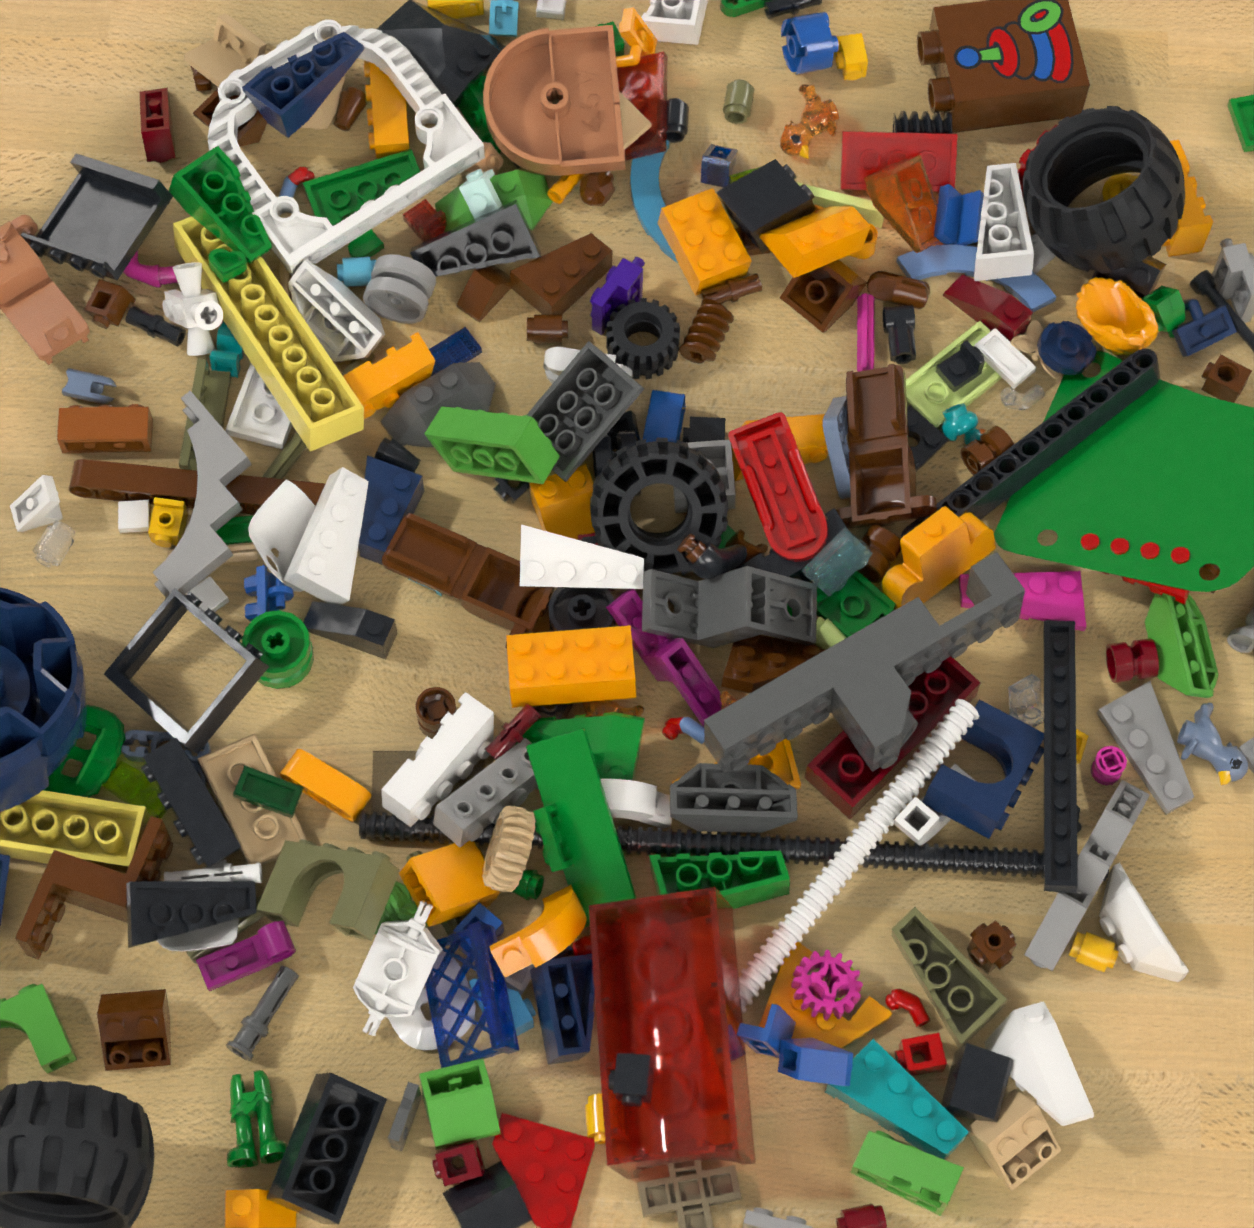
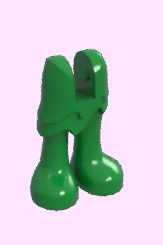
M263 1070L254 1071V1088L256 1091L246 1093L242 1075H232L229 1113L231 1114L230 1123H235L237 1140L236 1147L227 1153V1166L248 1168L258 1165L251 1119L255 1115H257L261 1162L263 1164H271L281 1161L287 1148V1143L278 1140L272 1116V1105L274 1103L268 1076Z

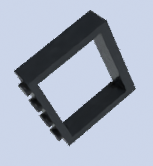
M174 588L105 671L104 675L174 738H177L184 747L198 754L269 666L260 659L264 655L251 643L245 646L240 642L243 636L230 625L226 629L220 625L223 619L210 608L204 611L199 607L202 601L190 591L185 595ZM187 610L246 660L244 665L190 730L132 679Z

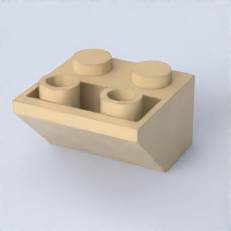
M1016 1089L1003 1098L997 1122L976 1120L966 1128L978 1153L1011 1191L1061 1151L1039 1106Z

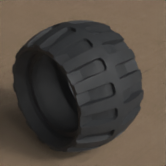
M1107 106V108L1085 109L1080 114L1070 118L1066 117L1059 121L1058 125L1051 131H1046L1039 138L1038 145L1034 151L1031 150L1027 158L1026 171H1024L1023 196L1033 229L1054 255L1082 271L1089 272L1090 270H1095L1101 273H1111L1116 269L1124 267L1129 269L1139 265L1138 262L1148 256H1154L1161 250V246L1167 239L1173 237L1177 230L1178 219L1182 218L1184 210L1185 183L1179 157L1169 139L1156 125L1131 109L1130 111H1125L1118 106ZM1122 173H1140L1138 178L1128 188L1109 200L1088 207L1068 208L1070 203L1082 191L1102 179Z
M28 1081V1083H14L5 1086L0 1091V1227L131 1228L147 1198L154 1168L153 1135L148 1115L144 1113L143 1107L139 1103L127 1099V1096L123 1094L113 1093L93 1085L87 1086L67 1081Z

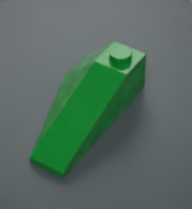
M217 145L175 173L168 191L190 216L233 251L244 253L247 257V262L251 264L271 250L272 244L260 217L252 214L255 211L250 202L251 197L242 185L241 175L237 166Z
M607 712L603 716L586 717V714L575 715V718L559 720L556 717L540 718L522 737L531 743H535L584 728L590 742L600 779L633 781L637 770L645 718L617 712Z

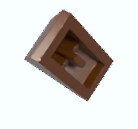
M495 265L473 270L457 302V307L480 323L511 289L510 276Z

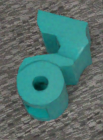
M223 321L217 333V350H212L209 356L211 370L230 372L231 377L238 378L241 369L240 360L244 357V351Z

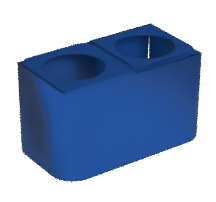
M652 390L642 439H646V442L656 441L657 437L667 438L668 442L673 443L680 440L685 409H682V407H686L685 394Z

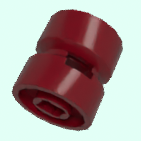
M1152 638L1133 640L1131 646L1126 642L1107 644L1106 664L1109 677L1113 683L1131 681L1133 676H1136L1138 679L1158 676V653Z

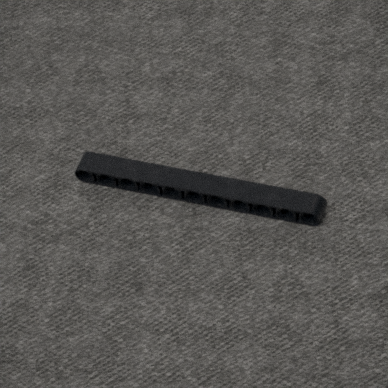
M1139 349L938 502L937 511L946 506L958 517L970 512L981 520L1155 386L1160 379L1157 354L1151 349ZM930 516L919 517L902 531L901 538Z

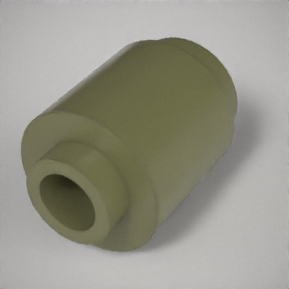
M739 79L727 85L723 112L725 119L731 123L742 124L751 115L755 89L747 81Z

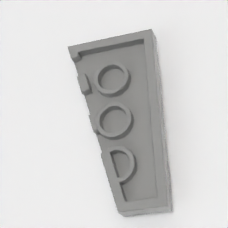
M1151 681L1098 710V716L1165 815L1192 801L1194 798L1192 789Z

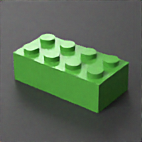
M441 406L424 434L453 472L544 484L560 457L553 447L552 441L539 428L538 422L528 415L517 416L504 412L492 413L484 410L476 411L461 407Z

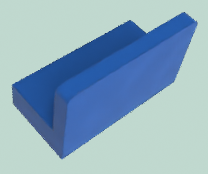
M950 184L941 186L939 189L934 237L944 245H968L978 242L984 193L978 190L962 195Z
M772 1004L765 1028L740 1023L737 1036L755 1053L779 1058L781 1040L792 1039L796 1022L779 1005Z

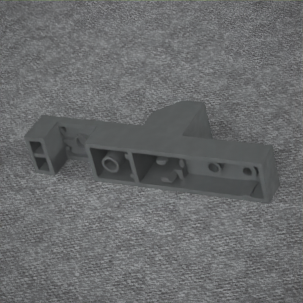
M995 552L970 568L966 594L975 606L939 626L920 598H915L705 719V745L724 774L732 769L733 771H738L744 768L751 758L758 754L761 756L768 754L776 747L777 743L784 739H794L801 734L803 728L812 723L817 725L828 718L829 713H832L872 772L879 767L882 769L888 768L897 761L900 748L910 738L918 724L909 711L911 690L908 686L921 673H931L936 670L945 659L949 657L956 658L962 655L968 646L976 641L978 643L986 641L1000 627L1008 628L1015 624L1020 616L1025 589L1000 555Z

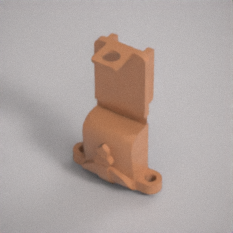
M21 215L11 222L8 221L0 226V309L40 360L45 361L47 365L53 363L51 357L79 340L83 343L89 341L87 335L90 329L86 321L58 286L49 278L39 257L21 236L22 232L34 236L38 230V226L31 216Z

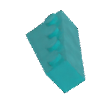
M874 1039L853 1058L850 1086L827 1084L826 1094L833 1098H838L848 1104L851 1109L860 1114L863 1113L878 1122V1125L903 1137L906 1142L921 1151L945 1160L965 1140L969 1133Z

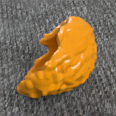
M1095 277L1088 280V283L1082 286L1081 292L1077 293V318H1079L1087 332L1108 352L1115 356L1131 355L1139 349H1146L1156 339L1159 330L1153 310L1147 302L1142 301L1122 280L1114 281L1111 278Z

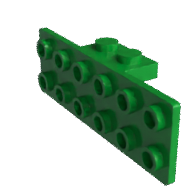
M582 728L527 745L526 749L544 807L534 810L535 830L541 835L544 845L543 857L546 864L550 865L552 872L563 869L568 886H572L586 913L585 927L638 913L640 908L586 730Z

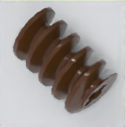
M704 298L697 310V315L693 318L692 325L688 329V334L684 337V342L680 346L679 352L681 355L693 363L713 362L716 359L715 352H718L721 348L719 343L725 340L724 333H727L730 329L728 324L734 321L733 314L720 302Z

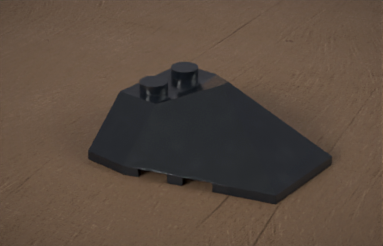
M408 0L377 28L382 33L396 38L409 50L442 95L446 94L455 107L461 103L465 90L490 68L494 59L505 48L492 35L414 0Z

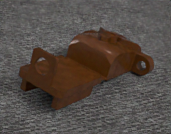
M888 364V367L860 372L847 371L846 399L850 451L851 506L835 510L847 529L872 525L890 526L894 525L895 522L933 515L937 512L936 498L931 495L916 496L915 460L912 450L908 445L906 378L903 368L899 365Z
M408 513L403 518L382 556L384 568L449 597L453 596L459 599L461 606L469 613L511 630L509 635L532 633L539 618L545 614L549 606L550 597L556 588L520 586L519 560L477 544V542L412 513Z

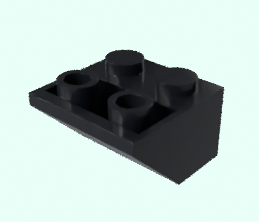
M1148 256L1138 262L1139 265L1129 269L1124 267L1113 270L1111 273L1095 271L1091 279L1098 277L1104 279L1111 278L1114 281L1122 280L1139 298L1143 299L1148 294H1152L1167 264Z

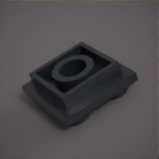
M909 405L907 407L908 437L914 438L918 442L917 446L910 447L917 472L949 441V438Z

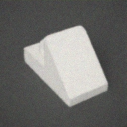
M42 475L10 505L17 532L28 531L60 521L63 518L59 506L58 492L52 476Z

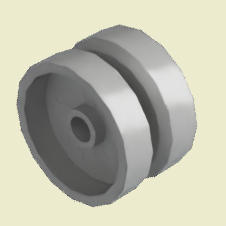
M393 254L378 257L371 272L372 279L368 282L363 295L364 303L374 313L390 321L404 324L421 322L429 306L428 299L432 296L436 285V276L424 264L410 257Z

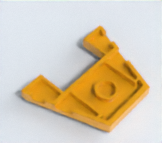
M796 942V949L789 951V958L785 957L783 959L784 964L779 968L759 1027L765 1028L771 1005L776 1004L796 1022L792 1039L812 1037L843 1049L855 1040L868 1034L869 1031L881 1023L883 1024L888 1021L892 1016V1012L871 996H868L849 1021L843 1016L841 1019H837L834 1013H831L828 1021L823 1018V1013L818 1012L815 1018L812 1017L813 1009L810 1007L802 1010L801 1006L804 1001L802 999L794 1000L793 996L797 989L792 988L791 983L793 978H795L793 973L796 966H800L799 964L804 956L810 959L813 952L800 942Z

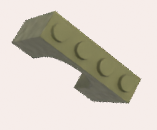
M300 839L299 842L285 840L256 910L273 922L284 921L285 925L298 927L316 887L326 878L334 874L343 873V890L329 923L346 936L372 941L400 869L390 862L391 858L388 855L378 851L366 854L353 847L341 850L329 843L317 846L304 839Z

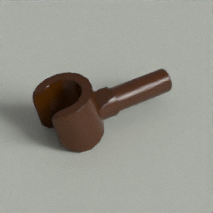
M190 66L196 90H211V81Z

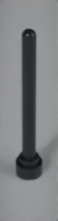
M1208 270L1199 273L1190 282L1191 288L1196 294L1207 296L1216 308L1226 305L1237 333L1254 352V333L1216 290L1215 278Z

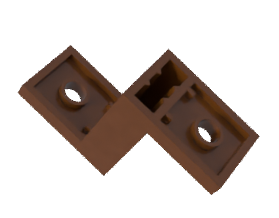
M150 816L126 874L54 850L15 937L26 955L39 960L42 952H47L53 939V934H51L56 922L59 923L65 913L66 906L64 902L128 923L126 884L130 881H159L161 876L159 868L163 859L167 860L172 852L173 842H171L172 839L163 820Z

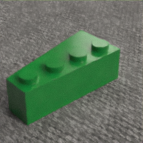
M781 850L739 852L738 855H722V852L709 853V856L677 854V857H661V854L649 855L651 875L665 921L670 926L790 894V877Z

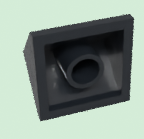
M965 1043L955 1051L941 1105L953 1117L997 1122L1013 1059Z
M501 1161L485 1169V1173L482 1176L463 1181L442 1193L460 1228H519L532 1221L515 1182Z

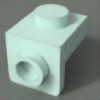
M478 169L469 173L466 176L467 181L459 187L474 219L498 210L502 206L490 181V178L495 175L492 169L486 172Z

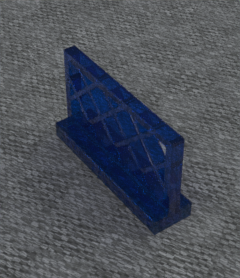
M481 921L468 925L469 929L436 940L446 954L438 969L433 966L425 988L441 1068L482 1058L486 1059L501 1053L511 1054L520 1051L505 977L489 947L497 943L495 928ZM470 938L471 950L467 958L464 959L455 952L462 940ZM453 957L463 963L455 979L444 973ZM469 968L475 970L478 977L472 990L461 984ZM442 977L452 983L444 1000L437 996L436 987ZM459 988L469 994L461 1010L450 1004ZM476 999L483 1002L484 1007L479 1021L467 1015ZM448 1008L458 1014L450 1031L443 1027L442 1018ZM465 1019L476 1025L468 1041L457 1036ZM484 1030L489 1033L492 1047L481 1051L474 1044L481 1031ZM453 1040H456L465 1047L458 1059L450 1061L448 1050Z

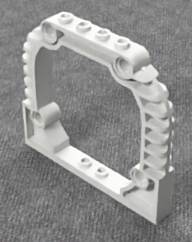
M331 19L323 20L314 26L304 28L299 35L291 40L281 42L276 49L268 54L258 56L250 65L233 71L218 87L220 102L213 112L208 130L209 151L218 145L237 166L241 175L242 185L251 197L250 202L255 211L252 214L260 217L272 244V250L291 276L295 274L304 260H308L315 265L485 158L482 141L446 94L442 95L405 46L393 36L382 33L380 30L374 28L363 29L357 25L341 27L337 21ZM346 32L364 45L365 49L358 58L374 63L380 68L416 112V135L422 143L426 144V149L423 156V171L399 186H391L385 191L383 196L375 201H367L361 206L359 211L332 226L327 218L301 213L297 201L292 197L280 196L277 198L241 151L237 142V130L239 126L249 121L257 111V108L243 92L242 87L262 70L270 66L275 69L288 63L287 58L295 54L297 57L312 51L314 45L325 41L324 39ZM233 95L239 96L237 99H228L230 96ZM428 123L435 124L432 128L424 127ZM287 212L292 214L288 218L279 217L281 214Z

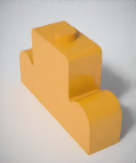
M946 506L942 507L901 538L900 545L904 563L902 565H895L887 571L882 580L883 593L896 604L895 610L917 597L924 604L957 579L960 574L965 573L971 566L996 549L993 530L973 513L967 512L958 517Z

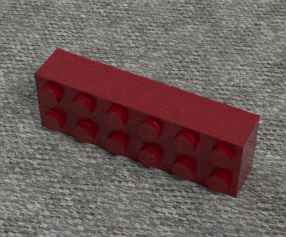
M949 657L945 659L936 670L931 673H921L908 686L911 690L909 711L918 724L910 738L900 748L898 759L894 764L885 769L879 767L872 772L843 730L807 765L804 778L850 820L907 764L908 760L913 758L915 752H920V745H925V739L932 737L931 731L938 729L937 724L944 721L943 716L945 714H950L949 709L956 706L955 701L957 699L970 703L977 696L981 682L954 658Z

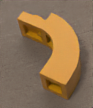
M571 885L543 898L544 910L529 926L489 946L504 977L531 964L535 968L544 964L567 948L582 932L587 920L586 913Z

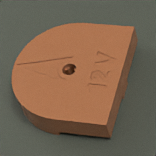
M613 25L549 30V28L538 29L526 33L509 43L490 66L483 91L487 125L494 142L503 154L518 166L543 175L556 176L625 170ZM557 99L559 102L558 104H552V100Z

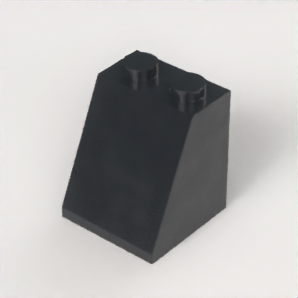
M776 159L725 186L716 193L730 218L762 254L769 249L760 239L762 233L802 218L816 210L812 201L815 196L805 184L799 186L794 180L797 176L787 164L782 167Z

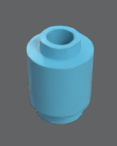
M370 257L342 258V264H337V279L343 281V284L347 287L367 286L368 282L372 279L371 272L377 259L370 260Z

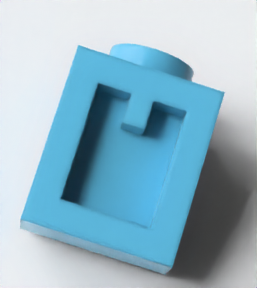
M490 0V35L517 37L519 2L513 0Z

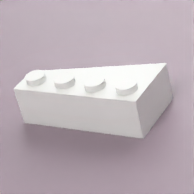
M650 0V7L646 13H643L641 18L657 41L698 45L708 0Z
M1016 163L987 166L974 281L1032 275L1034 251Z
M343 467L329 475L284 577L285 581L329 604L342 605L350 600L369 481Z
M466 692L458 700L461 706L454 715L448 712L440 721L442 726L439 728L436 736L433 739L427 736L420 744L416 752V759L413 761L408 758L382 788V806L409 827H412L418 820L425 819L430 813L432 806L439 799H445L460 779L463 780L470 775L474 765L480 759L484 760L489 756L484 748L494 740V712Z

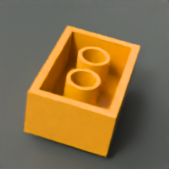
M714 188L661 208L657 224L676 256V260L695 296L702 294L704 289L707 290L725 284L726 280L733 279L734 281L747 275L752 260Z

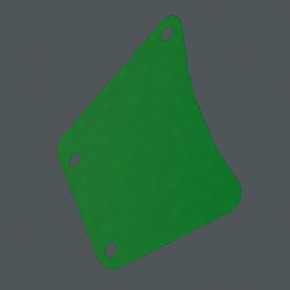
M1096 351L1093 362L1101 367V372L1097 376L1090 378L1085 377L1082 373L1064 375L1044 421L1123 360L1109 353ZM1159 379L1155 386L1010 496L994 532L996 543L1003 550L1020 555L1189 591L1211 592L1232 586L1254 567V408L1203 396ZM1044 530H1053L1058 535L1057 541L1053 545L1043 546L1037 540L1039 533ZM1089 533L1097 535L1099 538L1098 547L1093 550L1084 549L1081 546V538ZM1117 538H1124L1129 542V550L1121 555L1114 554L1111 551V542ZM1153 542L1159 546L1157 557L1146 559L1141 555L1140 549L1145 543ZM1177 547L1187 548L1190 552L1189 560L1182 564L1173 562L1171 559L1172 550ZM1205 564H1215L1220 569V575L1211 581L1204 580L1200 577L1199 570Z

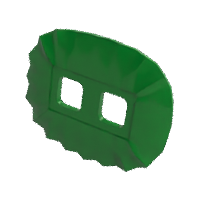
M86 705L87 719L85 732L96 735V740L91 749L85 750L76 747L78 740L76 739L65 760L48 776L49 786L44 789L45 791L88 798L99 793L102 784L108 781L110 772L116 768L117 759L121 755L122 744L126 740L124 724L116 714L101 707ZM69 759L82 762L83 764L76 777L62 774V770Z

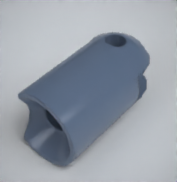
M71 368L67 369L68 382L62 389L63 396L101 404H107L114 400V398L101 395L104 385L117 387L111 378Z

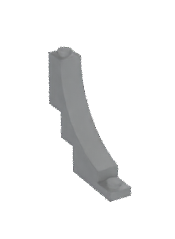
M191 391L186 393L181 399L186 406L182 411L194 424L187 431L193 444L197 463V494L191 519L182 538L166 560L153 571V574L158 579L154 584L165 597L174 588L186 594L233 556L229 547L218 536L216 531L243 509L225 486L252 465L246 454Z
M1124 780L1120 782L1077 858V893L1058 892L1024 954L1030 958L1033 964L1053 971L1150 794Z

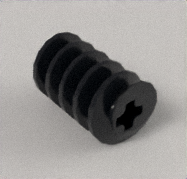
M905 111L900 112L898 119L894 113L892 132L952 133L951 112H946L942 120L940 112H935L931 120L928 111L923 112L921 119H919L916 111H912L909 119Z

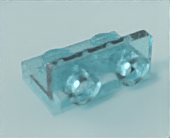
M845 527L802 571L806 577L830 597L835 591H839L845 586L847 579L856 570L863 568L867 564L869 557L873 553L863 540H859Z

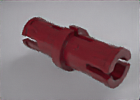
M526 703L509 724L505 722L502 725L503 730L484 750L493 759L497 760L517 742L521 743L524 740L522 736L541 718V715Z

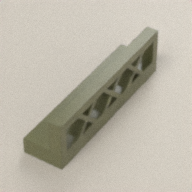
M198 358L192 393L223 428L232 377L230 372L209 370L207 359ZM188 417L179 467L180 469L197 470L193 444L187 431L194 424Z

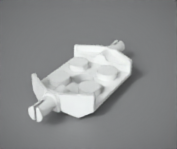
M420 901L414 918L410 920L385 921L381 923L353 986L358 999L369 1010L370 1016L363 1028V1032H369L371 1036H376L379 1025L385 1017H406L415 1013L414 1008L435 961L443 951L425 924L433 909L431 904L427 905L426 902ZM396 961L401 964L403 974L400 979H394L388 974L387 967L390 962Z

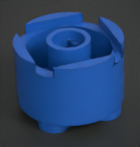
M826 12L792 17L783 21L781 37L786 36L787 45L782 46L786 64L792 73L804 74L832 67L834 52H838L839 44L837 37L831 34L829 17Z

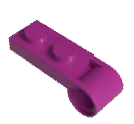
M275 921L260 928L257 935L206 955L196 961L206 987L210 992L283 961L295 954L296 949L285 922Z

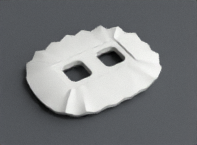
M442 948V953L438 955L429 975L431 985L422 990L414 1008L415 1013L406 1017H387L401 1040L418 1050H434L448 1045L462 1037L474 1022L476 1005L467 978L450 951ZM396 961L388 964V974L394 979H400L403 974L401 964ZM439 999L445 1010L444 1014L433 1020H426L421 1011V1006L431 1000Z

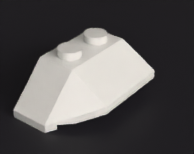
M308 260L303 261L289 280L288 285L289 291L292 293L293 304L334 362L368 358L385 336L380 318L340 280Z
M1120 862L1115 864L1108 876L1099 914L1101 918L1100 925L1107 936L1113 937L1118 945L1117 951H1119L1120 958L1124 963H1129L1133 970L1177 983L1180 982L1189 972L1188 968L1173 948L1125 873Z

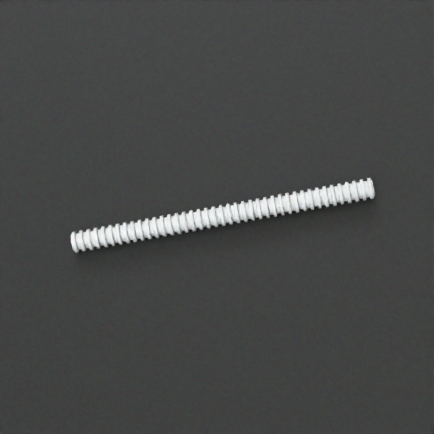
M960 699L955 701L956 706L949 709L950 714H945L943 716L944 721L937 724L938 729L931 731L932 737H927L925 739L926 744L920 745V752L913 754L914 759L908 760V767H903L901 769L902 774L895 777L896 782L889 784V791L885 790L883 792L884 797L877 799V806L873 805L870 808L872 812L865 814V821H860L858 823L859 828L853 829V836L846 838V845L842 844L840 846L841 851L834 853V860L830 859L828 861L829 866L822 868L823 874L815 877L816 882H811L809 885L811 889L809 891L805 890L803 892V899L799 898L797 900L798 905L791 907L792 913L784 916L786 920L779 922L778 926L780 928L778 930L774 929L772 931V938L767 937V944L760 946V953L753 955L755 958L753 962L748 961L747 965L749 967L741 970V977L736 976V983L728 986L729 992H724L722 994L723 999L716 1002L717 1007L709 1010L710 1015L727 1029L734 1027L733 1022L735 1020L739 1021V1014L747 1011L746 1005L753 1003L751 999L759 996L758 990L765 988L764 983L766 981L770 982L772 979L770 975L778 972L777 966H782L784 964L783 959L790 956L789 951L796 949V942H801L803 940L801 936L803 934L807 935L809 932L808 927L815 925V918L820 919V912L826 911L828 908L826 906L827 903H832L834 901L832 897L839 895L840 891L838 889L846 886V879L851 880V873L858 871V864L862 865L864 863L863 858L870 856L869 850L875 849L877 847L876 842H881L883 839L882 834L889 832L888 826L894 825V819L900 814L901 810L905 809L906 804L913 800L912 796L919 794L918 789L925 786L924 781L931 779V772L935 773L937 771L936 766L943 763L942 758H947L949 756L948 751L954 750V743L961 741V734L965 735L967 733L966 728L973 726V719L977 720L979 714L970 703Z

